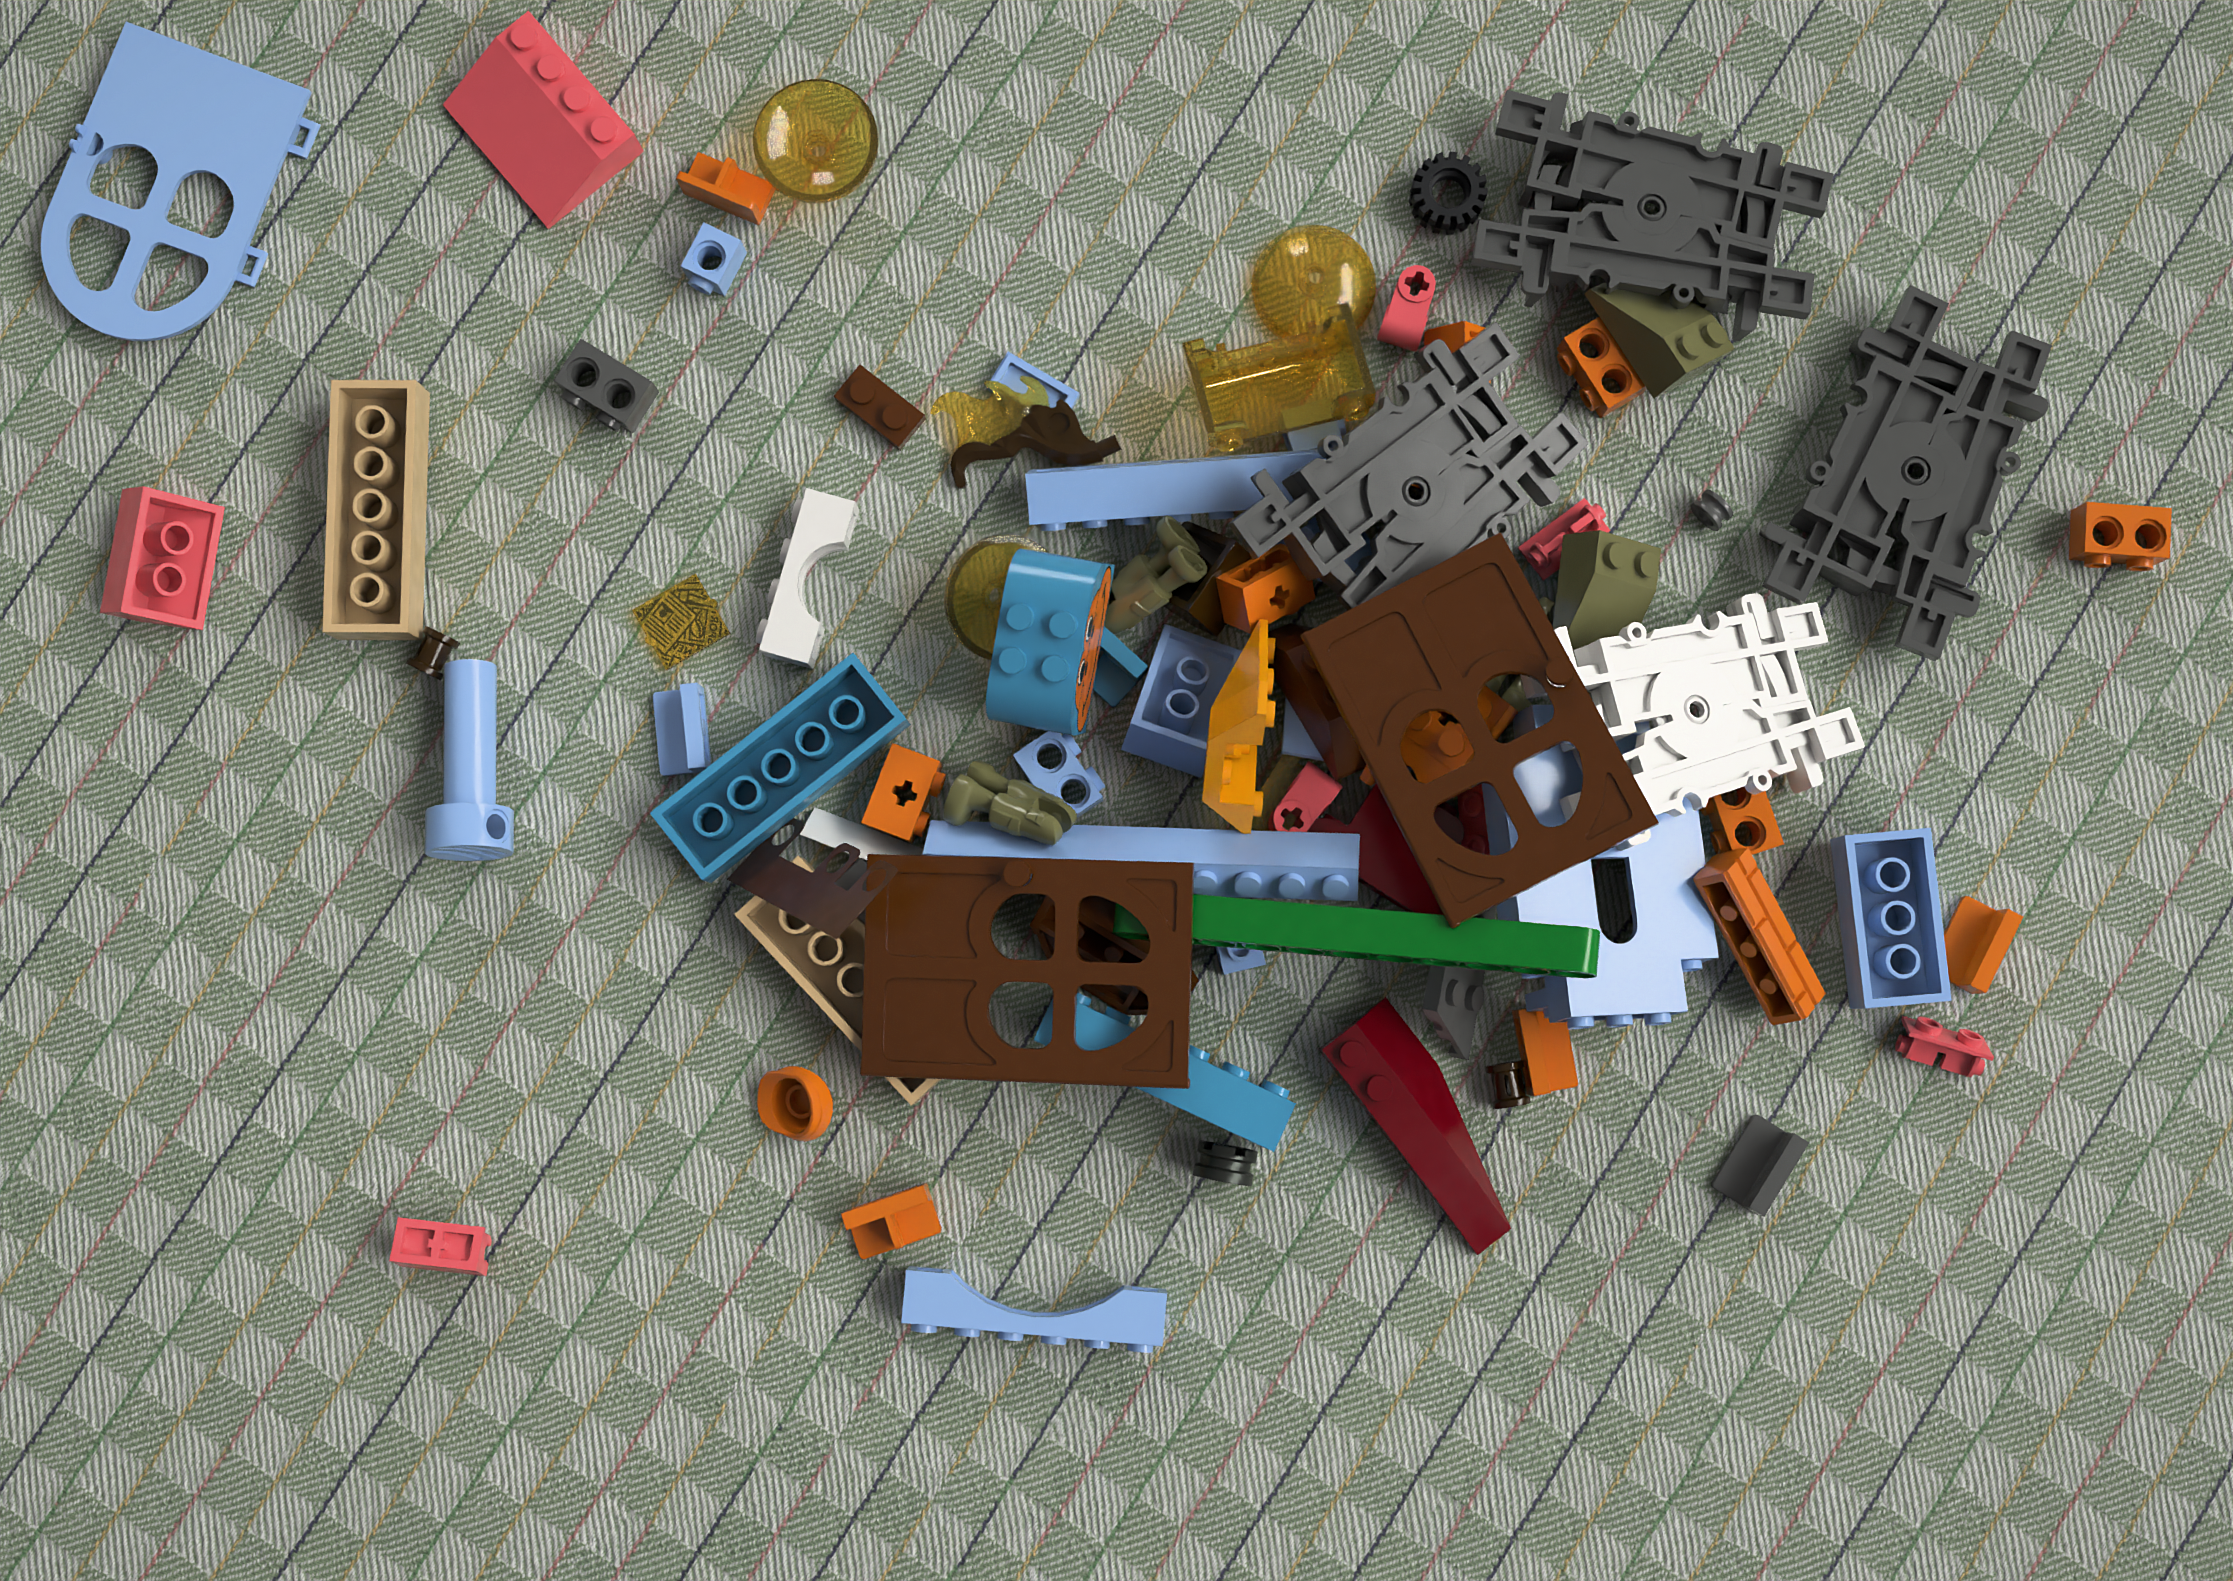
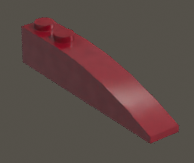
M1384 997L1318 1050L1476 1255H1479L1511 1229L1510 1224L1439 1065L1388 999Z

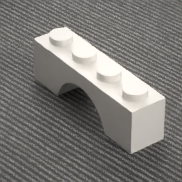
M808 488L805 490L803 499L797 498L795 501L791 522L796 525L792 538L784 540L780 552L779 562L784 563L780 579H773L768 593V603L772 604L768 620H761L756 634V643L760 644L759 651L764 656L814 669L825 629L820 622L808 613L803 599L804 580L810 568L820 558L832 552L848 550L859 514V508L855 501Z

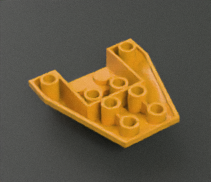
M1259 619L1210 708L1204 764L1202 801L1244 834H1251L1253 817H1261L1263 791H1255L1257 745H1263L1265 727L1273 728L1276 701L1267 699V694L1272 695L1274 669L1268 668V664H1273L1275 638H1268V620Z

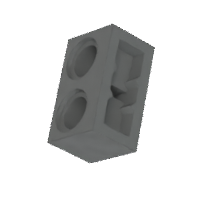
M583 339L579 340L553 380L563 391L560 396L563 400L581 411L585 406L599 413L596 419L615 432H618L620 427H623L633 434L659 394V390L652 381ZM588 371L596 372L595 381L590 386H578V381L582 374ZM631 393V401L626 407L621 409L613 407V402L619 394Z

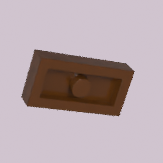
M859 364L834 395L838 403L900 451L926 420L925 414L861 364Z

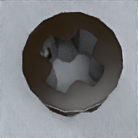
M425 626L423 630L425 637L414 658H408L406 664L441 681L444 676L441 670L452 649H458L460 643Z
M1523 1060L1485 1066L1486 1073L1491 1074L1495 1095V1100L1492 1102L1493 1109L1509 1108L1531 1103L1530 1096L1525 1095L1521 1069L1524 1067ZM1505 1075L1508 1076L1511 1094L1507 1090Z

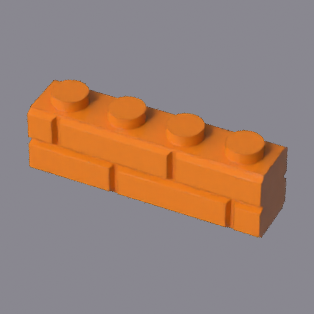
M1743 847L1712 856L1704 865L1705 868H1702L1694 876L1693 881L1770 1024L1778 1025L1801 1021L1807 1018L1815 1008L1814 1005L1818 1004L1826 993L1799 942L1796 941V936L1760 869L1757 868V863L1748 848Z

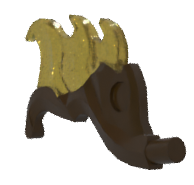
M1027 376L1020 377V380L1028 386L1025 394L1014 392L1000 382L985 381L984 385L993 391L990 398L981 400L972 398L963 392H949L940 396L934 402L930 412L936 415L941 411H945L954 418L956 423L958 449L952 456L950 466L955 484L960 489L967 487L965 470L970 463L1015 458L1019 451L1024 448H1031L1058 464L1070 467L1104 462L1103 458L1122 449L1115 434L1097 443L1095 440L1090 441L1083 434L1073 409L1062 399L1056 402V407L1050 408L1049 396L1044 386L1038 380Z

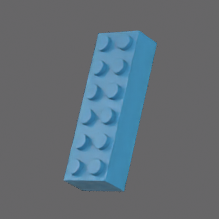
M851 653L651 811L650 814L703 881L712 883L911 724L857 656Z
M1077 992L1076 1041L1080 1047L1087 1050L1109 1047L1122 1041L1136 1030L1128 1026L1131 1017L1108 1006L1104 1014L1091 1009L1089 1005L1092 999ZM1053 999L1034 1038V1041L1045 1046L1052 1039ZM1190 1045L1189 1089L1135 1087L1273 1152L1296 1103L1287 1100L1290 1093L1289 1090L1265 1079L1261 1087L1247 1081L1250 1072L1226 1061L1222 1068H1218L1207 1062L1211 1054Z

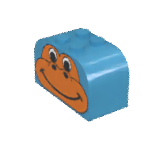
M1020 548L1015 552L1005 581L987 684L986 713L989 720L1072 736L1086 732L1115 565Z

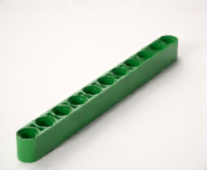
M1193 895V945L1583 979L1596 978L1598 972L1601 932L1588 927L1471 918L1452 929L1444 915ZM1116 903L1112 934L1127 939L1150 941L1149 934L1142 923L1126 908Z

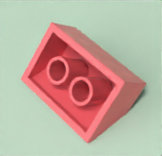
M144 486L122 489L100 613L139 622L203 630L225 507Z

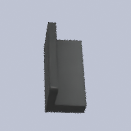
M1752 1115L1712 1180L1711 1186L1753 1214L1765 1217L1809 1142L1795 1133L1783 1131L1760 1115Z

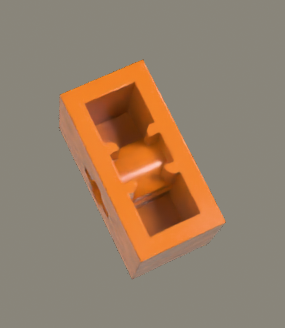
M1281 543L1269 549L1259 558L1254 560L1252 558L1216 577L1224 623L1252 634L1259 619L1268 620V624L1285 615L1296 613L1301 606L1315 599L1313 581L1306 580L1291 557L1286 545Z
M892 743L861 823L869 828L913 844L915 836L923 837L931 817L930 813L925 812L931 796L939 797L947 774L941 772L942 763L939 760ZM910 784L912 785L911 790L917 795L915 801L907 800L904 807L900 806L901 799L896 796L898 789L906 790Z

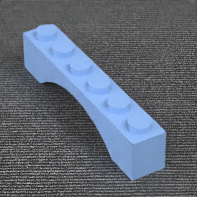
M909 1266L906 1269L901 1323L911 1324V1331L920 1333H936L937 1326L954 1328V1335L964 1337H979L980 1330L998 1332V1339L1009 1341H1023L1024 1334L1041 1336L1040 1342L1045 1344L1066 1345L1067 1338L1084 1339V1346L1089 1348L1109 1349L1110 1342L1127 1343V1350L1151 1353L1153 1352V1346L1163 1347L1167 1290L1123 1285L1107 1297L1084 1307L1061 1312H1032L1011 1308L987 1298L969 1286L951 1269Z

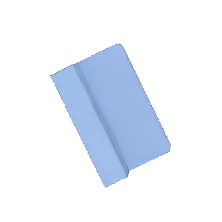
M695 682L680 684V690L655 692L653 694L660 774L663 776L702 772L711 765L704 688Z

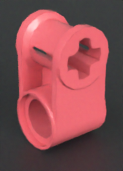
M1413 265L1402 271L1391 303L1387 306L1377 337L1378 341L1413 352L1418 350L1436 285L1435 277L1428 268L1421 265ZM1413 282L1420 284V291L1417 296L1409 294L1410 286Z
M1308 761L1287 788L1285 796L1271 813L1268 819V830L1307 832L1318 816H1321L1343 786L1312 762ZM1291 813L1297 818L1294 822L1296 827L1293 826L1286 830L1282 826L1285 821L1283 817H1287Z

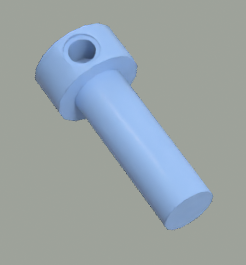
M464 659L450 661L444 665L443 804L429 807L425 811V854L429 857L453 861H485L502 859L514 853V811L510 807L496 804L497 666L489 661Z

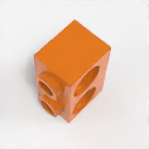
M1600 317L1564 337L1557 347L1559 352L1557 359L1562 370L1568 376H1574L1581 387L1579 394L1583 403L1590 411L1595 410L1600 419L1643 394L1647 389ZM1590 343L1595 346L1598 351V357L1588 358L1584 356L1580 351L1579 344ZM1612 378L1616 380L1620 386V393L1613 394L1606 391L1602 385V379Z
M2097 502L2083 503L2072 509L2070 514L2069 560L2084 561V566L2088 568H2107L2111 566V563L2126 564V570L2129 571L2153 570L2154 565L2170 558L2172 508ZM2093 528L2100 530L2104 535L2105 542L2103 546L2094 540ZM2136 531L2144 535L2147 542L2145 549L2137 544L2135 540Z
M1745 787L1736 789L1738 799L1734 806L1726 804L1722 800L1721 795L1709 798L1706 807L1700 809L1704 816L1709 815L1714 830L1710 833V839L1716 854L1746 847L1754 855L1784 845L1766 791L1753 795L1746 791ZM1738 824L1746 825L1752 833V840L1748 846H1743L1736 840L1735 829Z

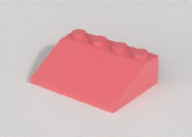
M529 11L495 37L443 103L445 109L548 229L644 152L631 129Z

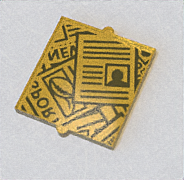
M697 574L690 576L632 610L646 634L645 643L653 646L667 671L731 634L717 610L718 602L710 598Z

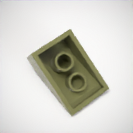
M1606 282L1584 293L1653 399L1703 374L1735 349L1728 339L1725 329L1717 322L1712 313L1693 301L1684 309L1674 308L1669 300L1672 291L1667 290L1662 295L1656 296L1616 289L1607 295L1605 294Z
M1601 530L1563 535L1553 629L1566 626L1572 649L1575 650L1589 645L1598 639L1619 636L1620 630L1633 622L1641 624L1657 590L1661 548Z

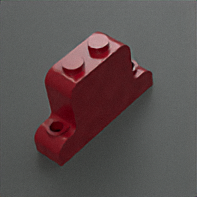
M1377 784L1370 789L1348 825L1329 814H1325L1323 818L1316 819L1307 832L1360 834L1359 883L1405 912L1444 915ZM1443 802L1435 809V822L1448 837L1460 844L1464 838V826L1455 817L1458 811L1450 804Z

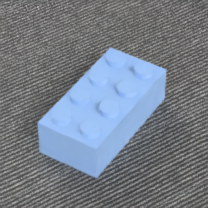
M1931 828L1844 835L1830 839L1850 1009L1952 1001Z

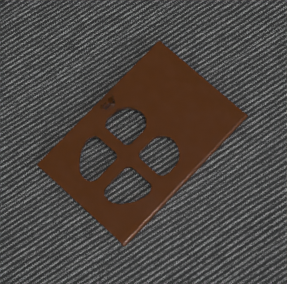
M1501 532L1301 634V638L1450 928H1456L1461 923L1659 825L1655 814ZM1519 674L1531 677L1543 687L1554 708L1552 719L1548 723L1508 743L1497 742L1493 738L1478 708V697L1482 688L1488 681L1500 675ZM1549 681L1555 685H1563L1564 687H1555L1551 685ZM1430 711L1449 713L1458 720L1474 749V757L1469 763L1429 783L1418 782L1410 774L1401 756L1403 736L1409 725L1422 714ZM1567 743L1577 750L1581 760L1583 784L1580 799L1574 814L1567 822L1556 827L1543 826L1536 819L1514 777V770L1519 764L1558 744ZM1479 784H1489L1495 789L1517 831L1518 840L1511 850L1496 856L1481 854L1465 848L1448 837L1436 824L1434 819L1436 807Z
M867 854V870L875 862L883 860L896 866L897 874L866 907L861 1076L1175 1089L1190 1088L1189 1054L1194 863ZM876 870L867 877L866 891L877 888L884 881L886 870ZM1032 874L1030 882L1027 885H1025L1029 881L1030 876ZM1023 893L1043 894L1054 901L1055 945L1054 954L1048 960L1008 958L999 952L994 945L991 936L992 922L1000 906L1010 897ZM1094 895L1120 904L1131 912L1142 923L1149 934L1150 949L1147 957L1139 963L1089 962L1083 960L1078 953L1079 906L1084 898ZM1007 982L1046 983L1052 988V1039L1047 1046L1043 1048L1015 1047L1005 1042L997 1034L989 1016V1004L994 992L1002 984ZM1084 984L1138 986L1146 993L1149 1003L1147 1016L1142 1024L1125 1039L1098 1050L1084 1049L1076 1041L1077 991L1080 986Z

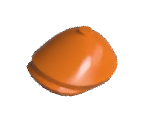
M788 1066L777 1071H769L761 1078L757 1095L758 1113L762 1122L769 1129L793 1140L806 1142L818 1138L826 1131L832 1118L833 1098L828 1085L821 1077L805 1068Z

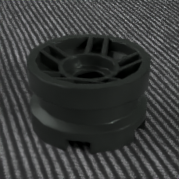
M1199 1140L1197 1152L1201 1155L1199 1163L1194 1164V1176L1225 1183L1252 1186L1254 1175L1250 1173L1252 1163H1256L1258 1151Z

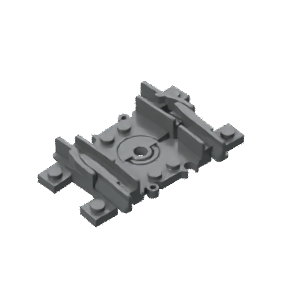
M1510 90L1506 91L1495 135L1535 145L1518 201V205L1526 207L1529 201L1528 209H1523L1519 225L1479 219L1476 226L1471 265L1522 273L1521 290L1526 294L1525 307L1532 308L1546 294L1548 285L1556 286V292L1562 293L1568 281L1576 282L1581 290L1584 291L1590 282L1589 278L1599 276L1606 282L1605 294L1607 295L1616 289L1656 296L1662 295L1667 290L1672 291L1669 300L1671 305L1677 309L1686 308L1694 296L1701 303L1700 306L1710 312L1728 314L1729 302L1736 303L1733 341L1740 342L1741 339L1756 329L1759 312L1806 320L1811 312L1815 274L1773 267L1775 253L1773 248L1782 209L1819 219L1823 216L1827 207L1833 173L1786 162L1784 166H1781L1783 149L1781 146L1769 142H1761L1754 153L1730 147L1726 139L1723 138L1717 146V151L1709 152L1701 145V138L1703 136L1701 132L1689 137L1650 126L1638 131L1639 117L1629 111L1621 114L1616 125L1610 116L1588 111L1582 120L1571 123L1569 132L1563 131L1560 128L1569 94L1555 93L1551 101ZM1550 159L1570 162L1563 172L1558 185L1555 182L1562 166L1544 165ZM1580 197L1606 203H1588L1581 212H1574ZM1647 203L1654 204L1658 208V213L1656 215L1647 214L1644 210V205ZM1551 208H1555V209H1559V210H1563V211H1553V210H1551Z
M1910 285L1905 290L1885 333L1873 327H1867L1851 343L1848 349L1849 352L1868 361L1862 374L1858 376L1857 381L1850 386L1851 390L1860 393L1862 405L1853 406L1846 402L1840 407L1843 420L1826 452V462L1822 460L1816 461L1806 469L1805 475L1808 482L1814 485L1819 484V486L1808 491L1804 500L1795 506L1792 512L1794 515L1789 525L1808 533L1807 536L1802 538L1770 521L1761 528L1760 536L1781 546L1762 587L1798 605L1805 602L1818 575L1834 586L1856 597L1868 590L1890 595L1892 601L1908 606L1894 646L1936 661L1941 657L1955 615L1970 618L1977 612L1980 604V595L1964 587H1966L1975 560L1986 553L1973 546L1972 536L1974 533H1978L1986 537L1994 532L1989 520L2003 484L2002 476L2012 474L2021 466V459L2018 454L2006 452V450L2018 442L2024 423L2002 415V411L2030 422H2035L2046 414L2048 401L2044 397L2032 392L2037 389L2052 345L2012 330L2005 337L1995 368L1981 362L1977 363L1931 341L1949 303ZM1909 465L1919 466L1922 472L1920 479H1913L1908 475ZM1815 469L1821 472V476L1816 474ZM1895 513H1899L1900 519L1896 537L1904 546L1894 552L1893 558L1896 561L1894 569L1884 566L1883 563L1895 539L1885 534ZM1835 539L1846 549L1843 552L1840 563L1827 557Z
M1497 322L1486 327L1454 353L1450 351L1441 339L1434 340L1416 351L1414 357L1425 373L1412 382H1403L1397 386L1403 395L1402 405H1394L1390 398L1385 396L1379 399L1378 410L1344 435L1343 441L1336 435H1329L1321 439L1317 446L1318 452L1326 459H1313L1305 466L1293 471L1290 476L1282 481V484L1294 499L1291 502L1286 499L1266 469L1252 475L1250 478L1263 498L1232 520L1228 525L1253 560L1259 558L1283 539L1291 557L1306 580L1311 581L1320 578L1337 594L1336 599L1348 611L1486 540L1487 537L1490 538L1500 532L1504 538L1508 537L1512 528L1510 522L1503 518V516H1511L1518 513L1531 500L1527 494L1540 507L1554 503L1560 496V489L1551 477L1556 476L1589 443L1562 411L1549 419L1532 437L1517 423L1489 382L1521 357ZM1328 443L1333 446L1332 451L1329 449ZM1411 484H1416L1421 489V497L1418 500L1412 499L1408 494ZM1315 515L1320 532L1316 533L1308 541L1299 526ZM1380 520L1384 525L1370 540L1372 555L1361 558L1358 562L1359 566L1352 571L1344 560L1366 544L1361 534ZM1497 525L1500 528V532L1497 531Z

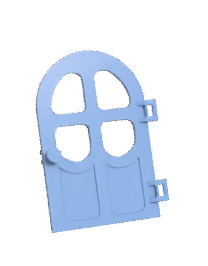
M125 22L83 125L77 124L75 127V131L79 135L77 140L71 139L69 142L72 152L43 222L41 257L44 271L53 292L65 308L81 322L107 336L128 341H155L182 334L203 322L221 305L235 281L255 288L268 256L267 252L250 246L256 228L287 153L307 159L321 126L302 117L312 92L293 83ZM301 128L309 130L303 147L294 145ZM127 146L143 148L149 151L157 162L158 173L145 205L141 209L127 208L95 196L91 192L90 183L97 165L110 161L113 150ZM196 173L213 174L226 183L233 195L234 209L225 231L219 237L208 238L173 225L168 221V212L181 182L190 175ZM82 216L100 220L130 233V242L112 285L103 291H93L84 287L71 261V227L76 219ZM167 245L207 261V276L200 286L183 301L160 311H147L136 304L135 292L151 253L156 246ZM248 256L257 258L250 276L242 274Z

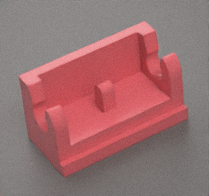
M398 1217L389 1261L401 1267L487 1276L489 1264L487 1260H484L486 1246H491V1236L485 1233V1227Z

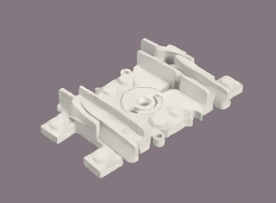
M1748 594L1727 605L1726 612L1728 617L1720 611L1708 617L1710 630L1703 626L1700 615L1692 617L1684 625L1655 629L1646 634V629L1642 624L1633 622L1622 628L1619 636L1598 639L1589 645L1575 650L1572 649L1566 626L1554 630L1585 688L1591 692L1592 701L1615 742L1637 732L1635 723L1653 721L1655 728L1638 735L1635 749L1622 756L1655 816L1665 812L1672 817L1685 814L1686 810L1682 803L1683 797L1690 800L1692 809L1696 811L1706 807L1709 798L1741 787H1745L1746 791L1750 794H1759L1770 789L1773 778L1785 774L1792 792L1797 794L1816 787L1823 782V775L1818 763L1865 747L1850 707L1816 718L1811 702L1807 698L1794 651L1816 648L1828 643L1817 602L1778 608L1767 612L1764 599L1760 594ZM1520 675L1527 699L1547 695L1543 687L1536 680ZM1549 681V683L1555 687H1564L1563 685H1555ZM1691 703H1693L1699 711L1698 718L1694 717L1690 713L1689 707ZM1561 743L1562 752L1572 751L1582 771L1581 760L1577 750L1570 744ZM1581 792L1559 799L1566 822L1574 814ZM1650 830L1617 845V849L1623 851L1648 841L1651 836Z

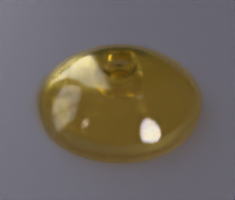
M802 80L779 90L763 106L754 126L753 150L756 162L763 176L781 194L804 203H827L852 193L869 176L878 155V129L868 105L850 88L830 80ZM822 146L827 149L826 153L818 157L812 154L816 147Z
M1304 225L1292 228L1278 235L1261 252L1252 275V299L1256 312L1263 324L1279 339L1302 348H1325L1345 341L1362 327L1374 304L1376 277L1370 258L1361 245L1352 237L1332 227ZM1313 272H1317L1323 276L1324 280L1321 283L1315 284L1309 280L1308 276Z
M997 534L975 542L959 556L947 578L944 607L949 626L955 637L966 649L988 660H992L1005 581L1015 552L1021 548L1049 553L1037 542L1023 536ZM994 588H997L999 596L992 603L989 595Z

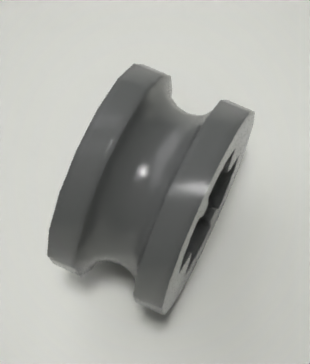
M1707 489L1701 494L1702 501L1696 500L1690 505L1691 510L1702 524L1713 531H1718L1722 527L1721 521L1723 519L1729 520L1733 516V511L1721 496Z

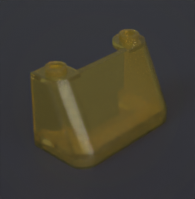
M1349 302L1328 307L1329 318L1323 324L1316 326L1315 320L1306 322V332L1231 351H1226L1224 343L1216 344V351H1211L1206 348L1203 338L1182 343L1184 374L1209 446L1218 448L1222 452H1229L1240 448L1243 443L1341 419L1355 421L1369 413V409L1375 403L1376 391Z

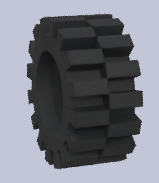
M1443 152L1438 153L1433 161L1430 158L1425 160L1422 168H1418L1410 189L1409 205L1414 207L1412 210L1414 218L1416 219L1420 216L1422 219L1420 223L1425 229L1428 225L1434 227L1432 233L1439 234L1441 229L1446 230V235H1453L1456 229H1459L1461 233L1468 228L1470 223L1473 225L1485 204L1488 188H1485L1487 183L1485 174L1480 176L1481 167L1479 164L1476 163L1471 166L1469 164L1471 157L1465 154L1463 159L1460 160L1456 158L1457 152H1450L1449 156L1445 158ZM1442 180L1457 182L1463 189V201L1452 208L1439 205L1433 198L1432 189L1434 185Z

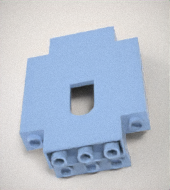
M1531 705L1518 712L1513 719L1515 739L1548 723L1554 715L1553 705ZM1649 721L1635 723L1637 732L1615 742L1622 755L1635 749L1637 736L1650 730ZM1558 744L1519 764L1514 770V777L1539 823L1547 827H1556L1564 824L1566 819L1559 799L1581 792L1583 784V773L1573 752H1562L1561 746ZM1482 783L1490 855L1496 856L1511 850L1518 840V834L1495 789L1489 784ZM1683 797L1682 800L1683 807L1686 810L1685 814L1677 817H1672L1666 812L1656 815L1659 825L1649 829L1651 836L1648 841L1623 851H1619L1615 846L1591 858L1625 859L1633 920L1631 937L1625 943L1617 944L1611 942L1603 935L1600 929L1591 859L1496 906L1498 920L1580 926L1597 929L1601 932L1596 978L1583 979L1521 973L1522 979L1544 977L1545 981L1544 989L1525 994L1527 1012L1543 1011L1544 1018H1549L1550 1023L1567 1022L1568 1030L1592 1028L1594 1027V1021L1606 1020L1607 1028L1633 1025V1019L1643 1018L1645 1026L1664 1025L1672 1023V1015L1688 1011L1683 972L1702 970V962L1719 958L1713 916L1693 881L1694 876L1702 868H1705L1706 862L1699 811L1692 809V804L1688 798Z

